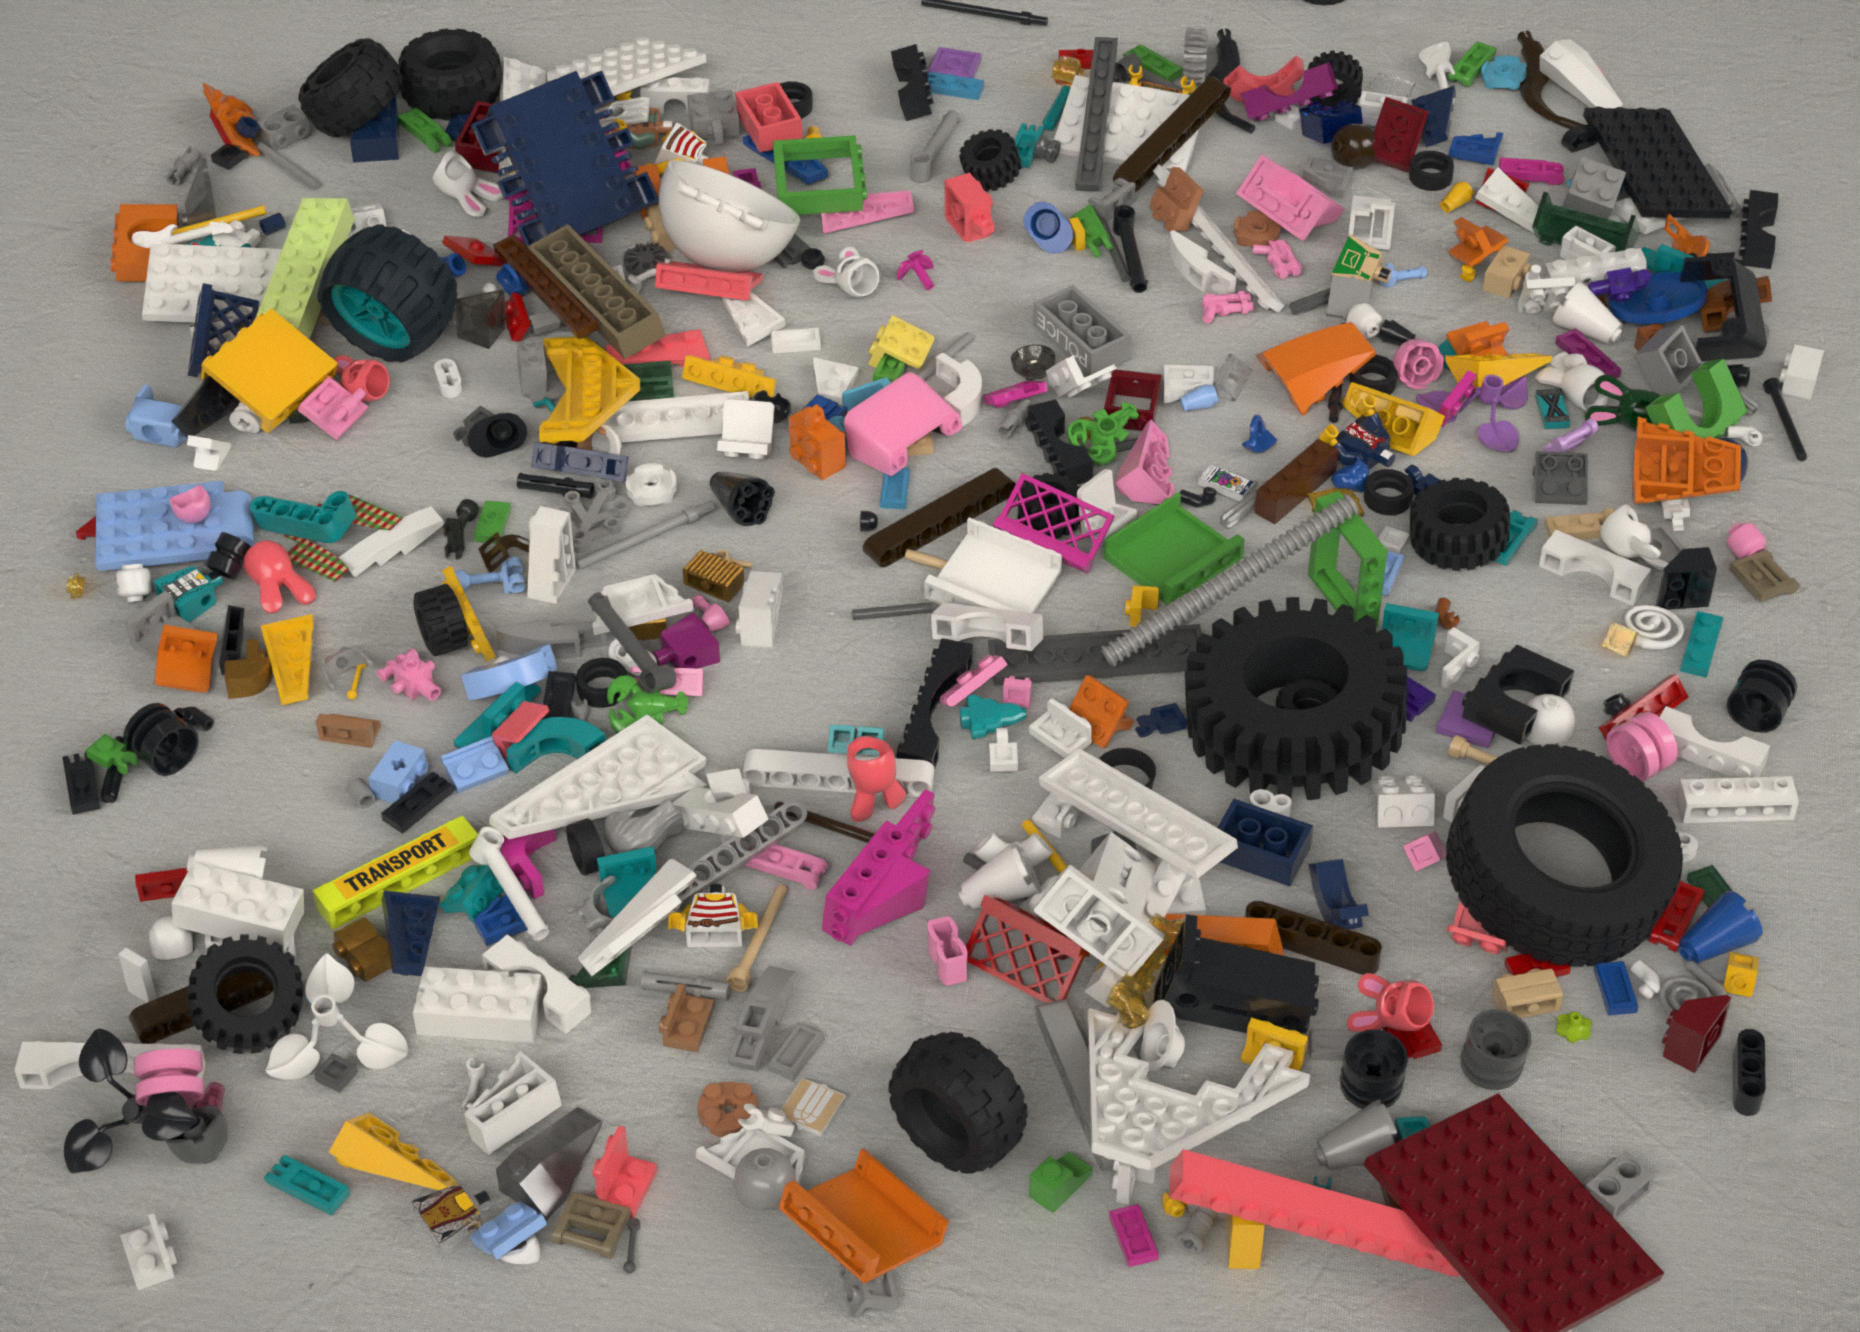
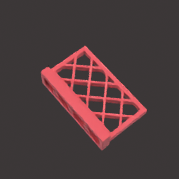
M671 261L670 264L659 262L656 265L655 288L748 301L751 290L763 281V274L747 271L733 273L712 270L698 264Z

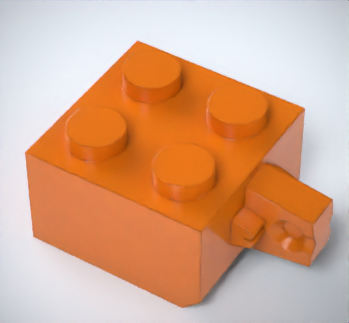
M817 404L813 407L808 406L789 417V452L795 461H799L810 473L815 474L821 480L846 467L845 433L825 418L824 411Z

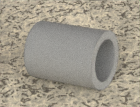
M355 778L348 783L346 790L359 808L365 809L374 803L375 795L362 778Z

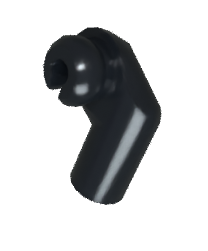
M1205 487L1203 494L1197 495L1182 489L1179 492L1181 494L1180 502L1196 508L1211 505L1216 501L1217 491L1214 488Z
M196 707L176 708L173 711L189 725L197 724L206 731L210 730L214 725V720Z

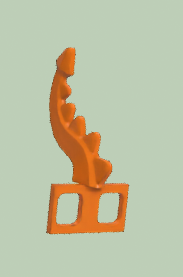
M1668 214L1664 230L1675 240L1672 242V248L1686 254L1696 253L1697 257L1706 256L1710 247L1709 240L1702 235L1692 236L1678 221ZM1670 222L1676 227L1677 233L1673 232L1669 227Z

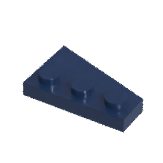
M1455 86L1411 100L1413 106L1429 111L1422 131L1426 147L1448 140L1451 125L1450 116L1454 108L1453 99L1456 97Z

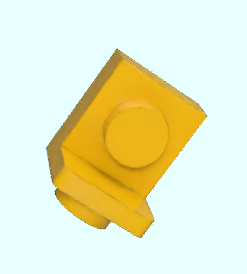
M1729 952L1723 986L1727 993L1746 997L1753 996L1759 957Z

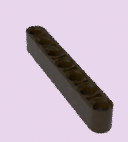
M1209 76L1116 170L1113 182L1118 178H1122L1130 183L1133 182L1135 183L1136 193L1155 174L1153 170L1159 164L1163 166L1227 101L1231 93V87L1215 77Z
M998 468L990 469L871 535L864 542L863 552L880 567L885 568L904 558L907 549L916 551L966 523L968 518L973 519L1007 500L1016 483Z

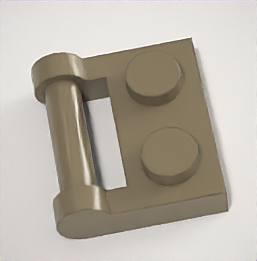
M1763 550L1731 562L1730 571L1759 602L1785 593L1791 595L1800 587L1795 578H1790L1779 567L1768 550Z
M572 1192L553 1230L551 1241L559 1245L567 1243L601 1253V1257L612 1259L617 1243L631 1216L630 1208ZM570 1226L605 1235L606 1238L602 1241L570 1232L568 1229Z

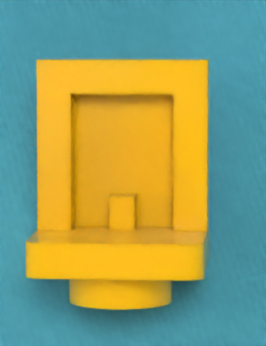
M1133 585L1131 600L1126 599L1125 615H1130L1129 626L1137 627V624L1141 621L1142 609H1158V587Z

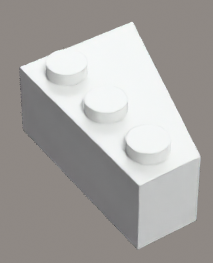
M521 1051L515 1056L516 1062L509 1070H503L498 1075L499 1081L491 1090L486 1089L464 1114L471 1140L488 1155L562 1106L555 1079Z

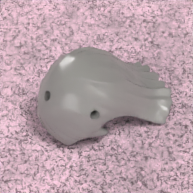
M664 800L650 813L641 817L631 818V815L636 811L635 809L621 813L615 811L609 814L604 822V838L611 850L618 854L653 846L655 851L669 836L682 833L681 824L683 819L676 806L670 800Z

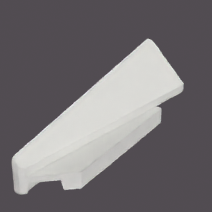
M669 859L578 957V961L591 977L668 918L669 913L678 910L682 901L677 895L690 886L697 876L692 870L674 859Z

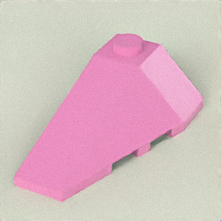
M1152 420L1147 422L1118 471L1115 484L1120 493L1127 495L1131 501L1161 504L1165 499L1173 496L1174 484L1169 483L1172 469L1166 461L1170 457L1168 438Z

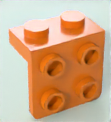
M163 624L157 649L155 684L163 687L207 693L210 687L211 664L217 642V633Z

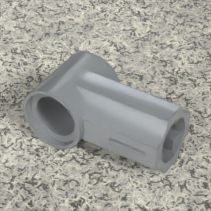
M551 310L528 316L530 321L529 329L533 337L557 329H561L564 332L570 331Z

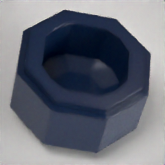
M243 116L238 121L236 129L247 138H255L260 126L256 120Z

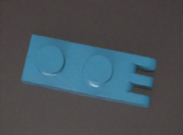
M928 72L931 93L973 100L980 99L984 89V80Z

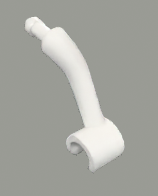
M666 259V260H665V263H669V264H670V263H671V260H670V259ZM652 268L636 277L630 275L628 277L632 282L630 286L638 293L642 288L641 281L656 276V268Z
M470 1058L466 1062L470 1084L467 1095L462 1103L464 1110H468L473 1105L477 1095L479 1080L485 1076V1064L482 1063L480 1067L475 1068V1058Z

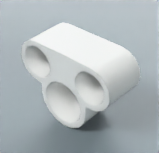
M1258 789L1251 793L1249 804L1290 817L1291 799L1287 795L1278 794L1274 796L1271 792L1264 789Z

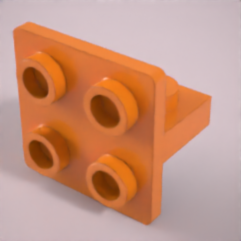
M1460 217L1454 221V224L1457 228L1455 231L1456 236L1461 242L1451 248L1448 253L1458 261L1472 267L1480 264L1491 253L1499 251L1508 242V239L1488 226L1481 228Z
M1487 321L1450 331L1446 337L1457 355H1507L1502 343L1510 329L1506 322L1490 326Z
M1085 676L1069 710L1079 717L1085 718L1090 723L1092 742L1101 748H1107L1115 732L1118 730H1130L1134 722L1133 719L1124 714L1129 705L1127 699L1093 676Z

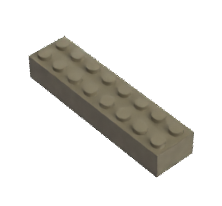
M568 224L527 246L528 250L598 321L600 329L597 332L624 359L666 336L659 314Z

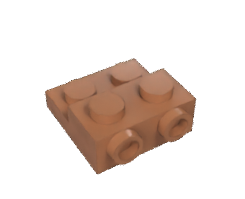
M1172 167L1165 187H1157L1151 199L1149 208L1153 211L1152 216L1157 220L1163 221L1165 223L1164 228L1168 231H1188L1204 190L1180 167Z

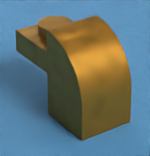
M258 639L247 640V659L225 661V684L229 699L254 696L265 690L272 680L269 657H266L264 649L260 650Z

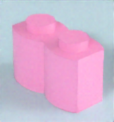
M949 916L928 921V952L931 959L937 964L939 979L946 986L967 981V949L962 940L958 938L956 923Z

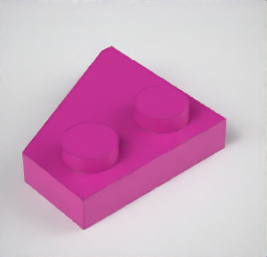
M1026 380L985 394L983 397L986 405H995V408H1001L1009 405V401H1019L1021 398L1028 399L1032 395L1047 392L1048 388L1046 381Z

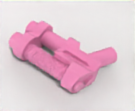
M1269 240V246L1253 245V254L1268 255L1267 262L1274 266L1273 272L1277 277L1285 279L1289 274L1293 276L1301 274L1302 265L1294 257L1287 241Z
M1238 291L1236 294H1205L1202 301L1203 321L1210 324L1215 314L1220 316H1228L1229 313L1241 312V315L1248 314L1249 311H1253L1250 293Z

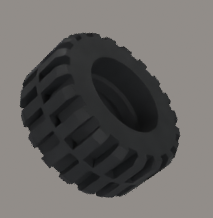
M1452 478L1449 481L1445 479L1440 480L1435 485H1428L1424 491L1421 490L1411 503L1410 542L1415 552L1431 565L1437 564L1438 568L1441 569L1452 568V571H1460V569L1464 568L1473 570L1476 566L1483 567L1488 565L1490 560L1495 561L1500 556V552L1503 553L1507 548L1510 536V508L1502 493L1493 486L1489 487L1486 482L1481 480L1476 482L1472 478H1466V480H1459V478ZM1454 523H1465L1464 525H1454Z
M240 934V940L233 941L231 936L224 938L222 945L218 947L214 943L207 948L206 955H200L196 961V967L192 969L189 977L188 1009L189 1015L193 1017L192 1023L196 1030H202V1037L208 1042L214 1040L217 1042L216 1047L224 1051L226 1047L234 1048L233 1053L242 1054L243 1049H250L251 1054L260 1052V1048L265 1045L268 1049L272 1048L277 1043V1039L290 1034V1028L295 1026L299 1019L304 984L301 981L302 973L299 966L294 965V957L290 952L284 954L282 952V945L274 941L272 945L266 943V937L258 935L257 940H249V934ZM235 973H256L264 977L272 985L274 999L272 1005L258 1015L250 1017L237 1016L229 1013L219 1004L217 999L219 984L225 978Z

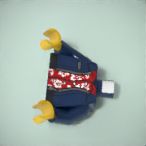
M1371 394L1366 397V402L1364 398L1358 402V409L1363 413H1367V417L1364 415L1360 416L1339 434L1337 428L1332 424L1328 425L1320 433V440L1339 450L1338 460L1342 465H1355V456L1368 465L1369 470L1378 463L1388 468L1395 461L1396 455L1389 451L1391 437L1387 433L1378 413L1373 410L1377 401Z

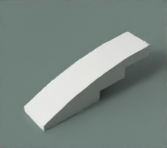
M432 506L403 517L391 530L380 529L357 543L339 558L356 578L375 561L381 567L399 551H402L406 556L442 527L445 522Z

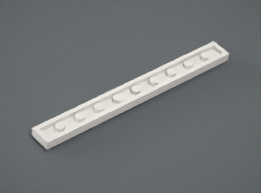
M1159 164L1153 172L1159 178L1157 182L1162 187H1165L1170 171ZM1198 204L1191 223L1198 229H1202L1201 235L1206 240L1214 243L1212 248L1218 254L1224 255L1223 261L1230 268H1235L1236 272L1234 274L1236 277L1248 284L1246 289L1251 294L1259 297L1257 302L1266 310L1271 308L1279 313L1285 305Z

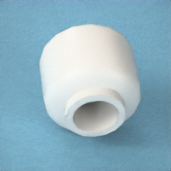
M1367 303L1354 305L1349 310L1346 323L1352 322L1365 339L1376 336L1383 322L1381 315Z
M143 564L122 565V570H118L115 574L117 594L121 597H127V602L143 601V596L150 594L152 591L150 571L147 568H143Z

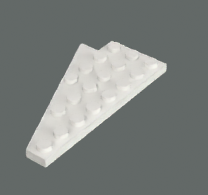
M645 715L490 815L489 824L508 839L565 827L586 818L595 820L608 817L609 814L615 811L621 813L632 809L647 808L660 805L664 800L672 802L693 787H707V784L693 775L706 766L707 758L649 715Z

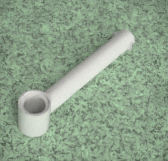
M483 827L469 850L471 858L479 864L489 865L517 913L528 929L527 933L531 934L536 941L544 939L549 934L548 924L545 925L499 849L504 842L502 833L493 827Z

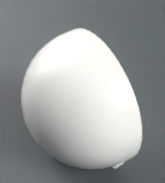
M681 160L668 162L659 189V210L663 226L676 248L692 262L704 268L733 273L758 268L774 259L784 250L799 225L800 217L792 208L764 190L737 177L704 165Z

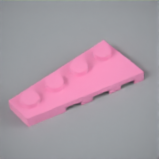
M911 191L867 194V199L863 200V211L820 213L823 234L913 213Z

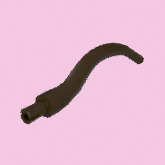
M1530 31L1520 32L1517 39L1522 45L1521 55L1527 64V76L1520 83V94L1524 101L1536 113L1560 126L1572 129L1585 125L1558 116L1545 104L1541 97V91L1548 82L1549 77L1540 71V55L1545 50L1539 41H1534Z

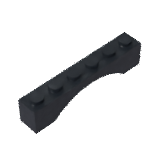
M942 638L938 649H933L931 657L932 666L926 668L925 685H920L917 697L919 702L912 707L910 716L912 721L911 724L907 723L905 726L904 743H899L896 758L924 760L930 762L934 769L936 768L939 760V737L933 729L931 717L939 703L940 696L958 683L956 679L960 675L970 671L973 663V644Z

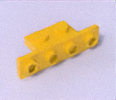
M693 355L685 357L683 379L731 393L748 391L749 398H752L755 393L766 390L768 396L774 397L777 382L774 378L764 376V370L756 368V364L751 362H742V364L734 362V358L730 356L720 355L719 358L713 360Z

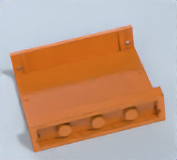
M864 1148L859 1152L854 1169L806 1191L796 1181L785 1184L778 1207L864 1284L942 1245L949 1221Z

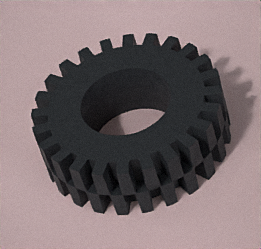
M1287 597L1286 611L1276 612L1271 599L1260 601L1258 616L1256 617L1245 606L1233 611V625L1222 618L1218 619L1212 624V636L1202 633L1196 640V652L1190 651L1188 655L1187 671H1185L1188 737L1193 740V750L1197 757L1205 756L1206 768L1210 772L1216 774L1223 769L1225 770V782L1236 788L1249 777L1250 794L1258 789L1266 790L1269 784L1277 785V795L1284 794L1291 799L1293 786H1304L1307 800L1320 799L1321 784L1324 783L1329 784L1335 795L1348 791V775L1360 785L1367 783L1372 778V766L1383 771L1390 764V752L1398 753L1401 748L1402 734L1406 732L1407 666H1404L1403 651L1400 646L1393 647V636L1387 629L1376 632V620L1369 615H1364L1354 623L1353 608L1341 604L1333 615L1328 614L1327 600L1318 598L1314 599L1310 611L1300 610L1299 597ZM1299 678L1301 680H1305V678H1311V680L1321 679L1323 683L1329 682L1333 685V689L1338 688L1340 691L1329 702L1302 710L1281 709L1257 699L1263 693L1285 686L1288 682L1294 683V680Z

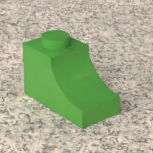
M1069 1151L1057 1160L1049 1156L1030 1174L1029 1197L1054 1213L1092 1175V1167Z

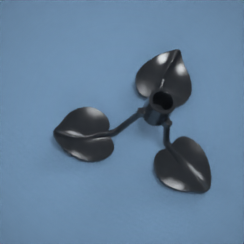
M100 1028L93 1031L80 1052V1071L85 1078L92 1082H101L107 1078L109 1084L126 1096L128 1100L122 1107V1115L124 1117L122 1120L107 1123L98 1128L93 1120L84 1119L70 1129L64 1143V1159L68 1170L74 1174L97 1170L108 1162L112 1155L113 1144L110 1136L103 1133L107 1129L128 1125L130 1122L142 1124V1131L148 1138L156 1141H166L181 1136L199 1122L184 1098L177 1092L151 1095L147 1101V1106L136 1103L135 1094L126 1090L112 1076L122 1074L126 1070L128 1058L125 1047L114 1034Z

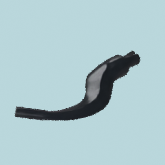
M1226 28V35H1224L1223 29L1217 32L1219 39L1216 47L1218 63L1206 77L1207 79L1209 76H1213L1223 83V79L1240 65L1238 45L1235 40H1232L1231 31ZM1225 104L1215 112L1223 119L1250 134L1255 130V125L1230 113Z

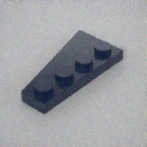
M384 890L381 900L392 973L404 976H422L440 897Z

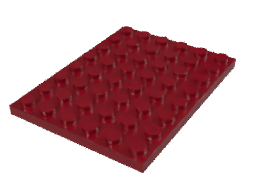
M1499 1093L1368 1156L1363 1164L1510 1332H1567L1660 1281L1664 1275L1662 1269L1601 1203L1585 1189V1186Z

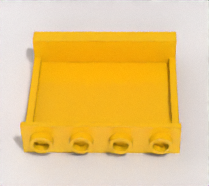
M271 308L265 314H259L248 328L243 327L231 342L226 341L214 356L209 355L205 358L201 365V379L204 380L211 376L262 419L260 428L268 434L296 411L299 405L328 377L335 378L338 363Z

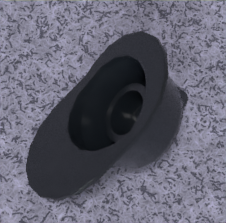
M498 413L476 422L470 428L467 436L468 446L477 456L485 458L519 448L525 442L527 426L523 419L516 414Z

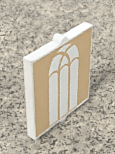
M802 1077L781 1111L786 1114V1118L796 1126L797 1130L804 1129L822 1137L846 1100V1095L828 1088L827 1084L820 1085Z

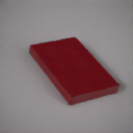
M1385 97L1373 132L1375 142H1372V150H1375V155L1372 161L1408 173L1410 161L1415 155L1429 111Z

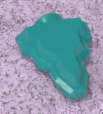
M968 695L966 697L967 706L960 707L961 729H969L972 740L986 737L988 733H994L996 728L1011 726L1026 719V709L1012 703L999 704L993 699H985L977 695Z

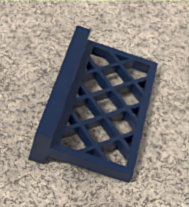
M202 284L197 301L187 376L198 377V374L202 372L201 365L205 358L209 355L214 356L220 348L215 350L209 343L210 340L217 338L223 345L227 341L223 337V333L230 330L236 337L239 332L235 328L236 326L243 323L248 328L253 324L258 313L259 300L212 290L213 285ZM215 299L224 301L228 307L220 310L214 303ZM242 305L252 307V312L245 316L238 307ZM230 311H233L239 318L233 323L225 316ZM220 318L226 325L219 330L212 324V321Z

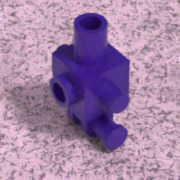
M1631 267L1607 271L1604 280L1588 282V288L1595 296L1607 294L1609 301H1628L1636 290L1641 291L1648 285L1650 272L1646 269L1632 272Z

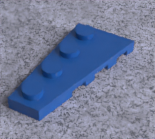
M749 135L743 137V145L774 163L773 149L759 152ZM818 159L784 161L785 171L806 184L815 183L828 177L827 168Z

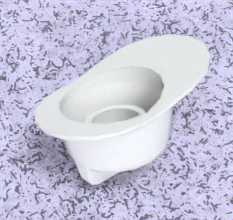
M1158 1000L1152 1004L1145 1020L1140 1060L1149 1062L1148 1071L1150 1072L1157 1071L1162 1066L1175 1067L1184 1052V1036L1178 1026L1175 1025L1173 1007L1165 1000Z

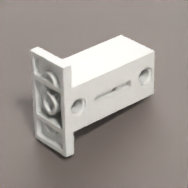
M1112 832L1107 835L1079 870L1069 864L1033 909L1036 914L1127 981L1131 979L1165 937L1164 933L1141 917L1157 865Z

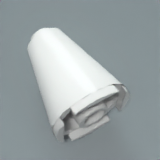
M1578 282L1565 296L1566 301L1563 306L1559 305L1552 321L1556 325L1569 330L1576 328L1584 336L1605 344H1609L1611 341L1616 343L1623 333L1621 330L1622 324L1585 284Z
M1017 841L1009 844L961 883L962 890L958 891L965 907L970 905L973 910L983 908L980 904L984 895H996L1009 902L1034 896L1037 892L1041 893L1039 889L1041 886L1029 858L1021 857L1020 853L1024 849Z
M255 845L196 849L195 855L189 854L187 871H189L192 863L196 862L263 879L266 858L261 857V852H267L268 846Z

